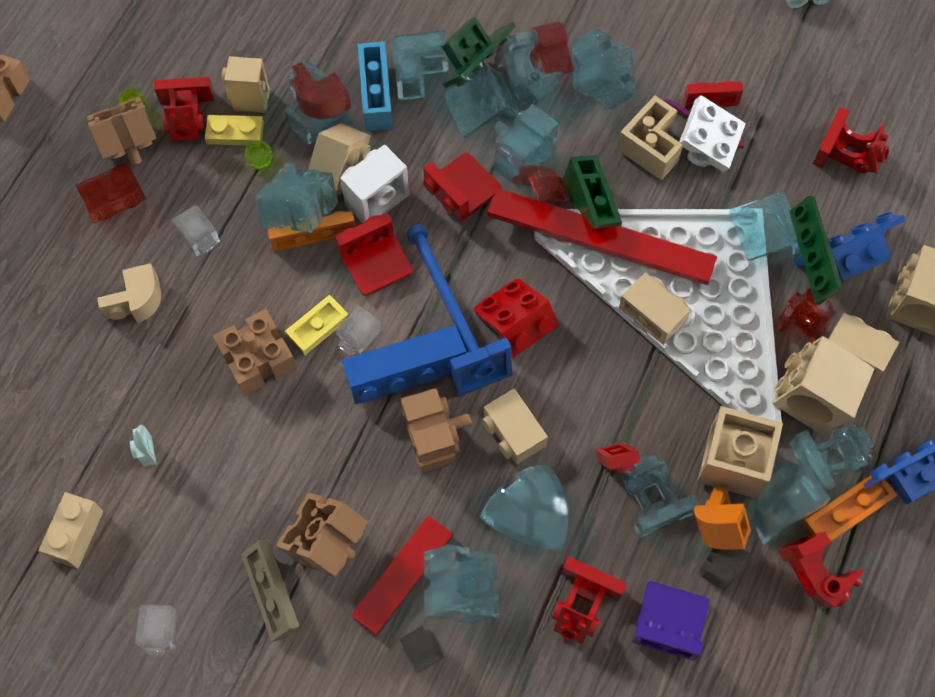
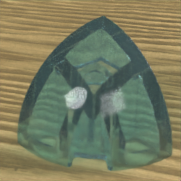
M785 461L773 469L769 484L757 498L754 508V520L757 532L764 545L789 532L799 520L823 508L831 500L816 479L794 462Z
M547 464L535 465L518 472V480L507 489L499 487L491 496L480 515V519L490 527L517 541L545 549L563 550L568 529L567 501L557 475Z

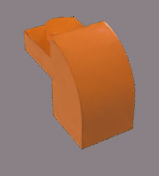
M726 486L714 487L710 499L706 500V504L695 505L694 514L702 540L706 545L715 549H745L751 532L744 504H731Z

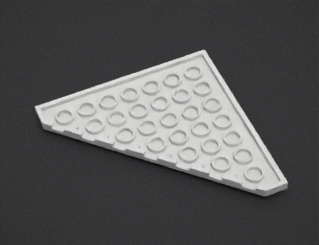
M566 209L581 214L578 209ZM618 209L622 220L621 227L717 256L708 286L534 231L535 241L720 404L730 409L782 423L781 409L772 404L776 396L774 388L778 382L762 209ZM645 272L650 277L659 279L664 284L666 290L674 296L681 297L687 303L688 308L691 309L687 322L664 345L619 309L621 296Z

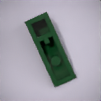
M598 156L571 157L563 177L570 201L594 229L621 226L622 220Z

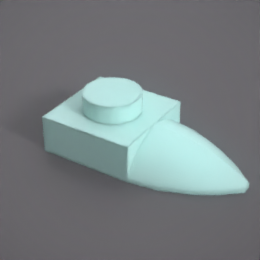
M139 425L136 429H133L134 440L130 441L132 456L134 459L138 458L144 467L155 465L156 459L152 436L144 425Z

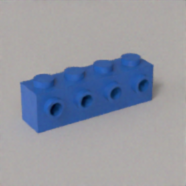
M454 325L343 359L342 364L356 405L452 375L450 360L466 354L467 351L457 327Z

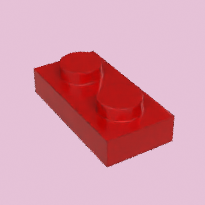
M727 80L720 83L696 82L687 84L683 98L684 109L692 108L695 99L701 95L719 107L739 106L743 94L742 81L732 82Z
M626 443L595 449L597 461L609 470L614 469V473L632 470V465L641 463L638 450Z

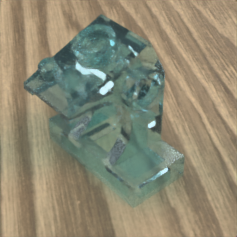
M537 30L511 35L495 56L497 67L504 66L512 92L524 105L533 99L537 103L548 93H551L560 84L557 79L562 75V72L542 74L540 70L533 68L530 62V53L540 40ZM530 76H534L537 82L533 81Z
M854 423L851 426L842 427L833 432L834 439L820 444L814 443L808 430L796 434L790 445L817 498L829 494L836 486L832 478L833 475L851 469L852 472H857L869 466L868 460L873 458L869 450L873 449L874 445L864 426L857 428ZM838 448L844 461L829 466L823 453Z
M648 455L641 456V463L632 465L633 469L626 471V477L623 478L628 493L635 495L645 514L644 517L637 520L634 527L640 538L694 514L695 505H699L694 494L681 500L675 497L666 479L670 478L664 459H657L656 455L650 457ZM656 484L663 500L651 504L644 489Z

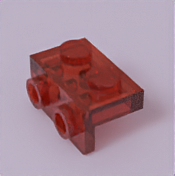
M127 162L76 184V188L84 201L93 223L107 220L114 214L127 208H134L140 202L146 200Z
M530 164L521 168L518 171L519 175L512 178L514 184L533 187L541 203L559 205L568 200L565 194L567 192L566 184L560 176H557L555 169Z
M810 287L803 294L795 293L787 301L786 305L788 307L780 314L779 317L782 320L777 329L783 332L794 323L808 338L815 342L823 336L837 312L828 300L821 305L815 304Z

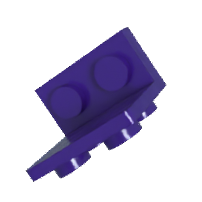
M648 581L632 643L696 661L701 655L704 644L700 640L710 601L709 598Z

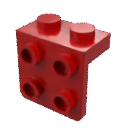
M467 152L461 154L441 170L433 162H430L423 168V184L427 191L434 195L442 203L446 211L453 214L460 223L491 200L497 188L501 189V185Z
M388 213L372 216L365 223L354 228H346L339 235L335 236L338 253L363 296H369L411 276L413 273L412 265L394 235L393 223Z
M521 279L508 282L503 288L483 299L481 303L474 307L475 314L498 333L500 340L507 338L511 346L512 359L559 327L550 301Z

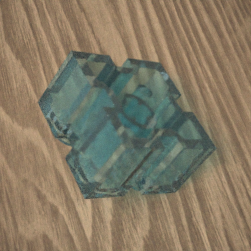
M598 28L572 42V61L576 67L573 70L574 79L572 85L575 90L587 97L593 96L596 102L609 109H613L636 96L635 77L630 75V70L634 69L632 49L619 41L613 44L611 36Z
M534 104L526 111L522 110L514 119L513 124L515 126L513 128L511 126L508 127L502 121H498L494 125V130L499 133L495 139V170L519 189L532 178L539 166L542 167L556 153L557 141L554 138L558 135L559 123Z
M292 162L285 163L283 168L271 179L272 182L267 183L254 197L262 227L282 229L287 225L291 226V230L311 233L323 221L321 214H329L338 204L332 173L309 170L303 174L302 170L295 169V165Z
M451 544L424 552V577L431 580V586L428 590H425L426 617L438 619L454 617V621L470 624L499 618L498 592H494L492 588V581L498 580L497 554L479 550L470 553L469 548Z

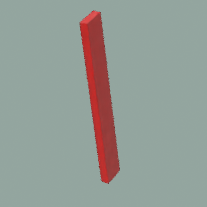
M499 188L496 189L487 212V217L707 286L717 259L715 255L621 226L594 229L582 214Z

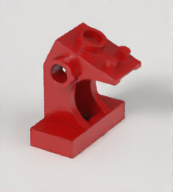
M210 77L154 80V90L160 105L170 104V106H164L163 126L165 133H170L171 141L199 140L200 131L205 130L204 115L201 114V102L214 101V89Z
M839 107L812 164L823 168L827 158H830L853 168L859 173H877L881 164L885 163L889 156V146H886L889 135L884 133V126L880 125L877 133L871 132L867 136L857 134L851 131L845 122L850 111ZM848 145L862 152L854 153L846 150L845 147Z
M826 532L803 536L777 550L783 562L789 561L806 594L824 608L841 607L851 596L849 590L854 585L859 587L862 583L859 577L864 572L863 569L857 571L850 570L839 577L829 574L822 562V553L824 548L831 544Z
M568 556L561 575L575 582L566 602L559 601L551 618L557 622L553 631L569 641L583 644L586 635L593 638L600 619L595 618V615L604 595L619 601L627 583ZM576 595L593 603L588 616L570 609Z

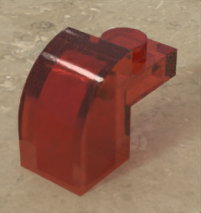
M557 21L532 27L530 36L536 58H541L546 79L572 73L574 69L567 46L569 40L563 24Z
M303 62L292 66L294 78L291 79V82L296 91L298 107L305 115L315 119H330L351 109L349 93L336 73L315 82Z

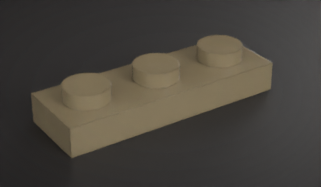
M258 540L241 553L269 637L271 642L282 640L300 626L269 540Z

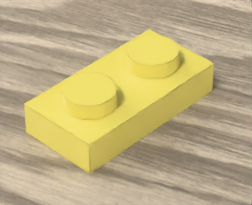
M208 115L205 134L206 143L211 145L262 146L263 117Z
M328 295L285 330V333L297 348L306 355L350 319L349 314L331 295Z

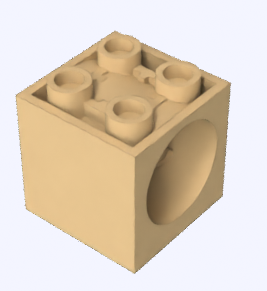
M923 245L918 254L912 253L907 266H903L897 282L900 283L898 291L895 290L889 303V307L893 308L890 319L935 336V249Z
M822 336L813 343L808 342L799 353L794 352L790 355L785 363V368L787 369L785 376L777 382L774 388L776 396L772 404L821 435H824L855 418L875 368Z
M721 406L710 428L697 482L713 487L726 486L730 492L758 499L771 479L783 423Z

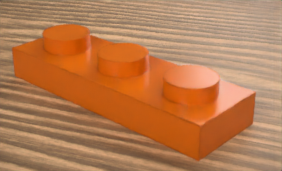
M337 211L329 216L320 218L310 217L302 222L293 224L282 223L275 226V228L268 229V234L273 251L276 252L335 239V236L339 235L344 229L356 226L352 211Z
M870 475L805 519L803 525L810 534L826 532L832 542L888 504L898 495L886 480L866 490L863 484L872 478Z

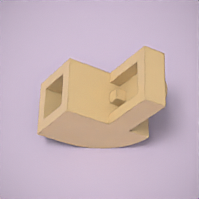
M151 263L122 270L126 291L97 298L99 309L107 320H119L132 314L136 322L139 323L154 314L161 301V289L158 275Z

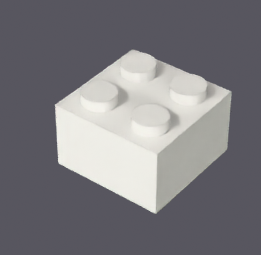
M385 144L378 150L375 149L369 152L363 161L356 166L349 167L340 177L345 205L362 223H365L372 216H380L387 213L410 195L407 166Z

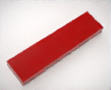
M428 515L354 610L351 617L377 636L453 537V533Z

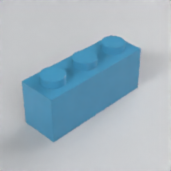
M385 41L358 44L365 130L366 132L393 129Z

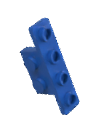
M887 212L877 216L874 223L869 225L864 223L851 229L852 233L846 236L841 234L829 238L841 281H845L892 258L883 231L905 222L904 215H893L892 212ZM802 256L794 259L796 265L804 266Z
M929 440L916 448L918 453L913 456L910 452H906L894 459L895 465L890 468L883 464L871 471L869 474L872 478L863 484L866 490L890 479L906 505L934 491V441Z

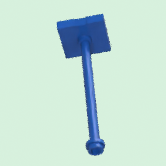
M420 224L411 226L407 230V239L410 244H416L468 352L450 360L453 386L457 396L460 397L512 376V351L507 338L479 349L426 241L428 237L426 228Z

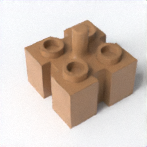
M2 54L0 55V121L5 122L15 106L12 97L14 94L21 96L30 81V77L20 60Z
M140 97L121 103L117 107L105 109L87 116L89 129L103 159L107 157L116 159L127 153L132 165L142 162V159L137 149L146 148L152 144V140L157 139Z
M267 309L246 318L247 326L238 331L235 325L213 335L244 397L265 387L263 379L274 375L275 379L278 380L297 370L294 358L284 339L280 338L278 329Z
M437 388L401 398L404 421L421 474L456 464L455 453L460 452L458 446L459 438L456 430L471 425L469 415L464 414L450 419L446 398L439 397Z
M308 493L296 512V515L299 516L293 526L288 525L276 547L299 564L314 570L317 568L323 573L336 577L346 564V560L350 561L354 558L355 551L349 545L356 544L360 540L368 521L344 502L331 498L326 500L323 496Z

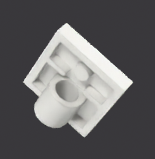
M701 95L695 99L679 142L683 144L682 147L689 151L687 158L690 162L698 166L713 165L724 172L731 166L746 123Z

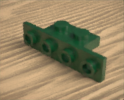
M474 17L456 31L441 46L456 69L442 83L444 88L454 84L459 87L471 79L470 73L484 66L483 60L494 55L498 51L497 46L511 38L509 33L516 27L514 22L496 29L488 37L477 18Z
M809 195L789 212L814 302L817 305H821L842 289V283L816 199Z

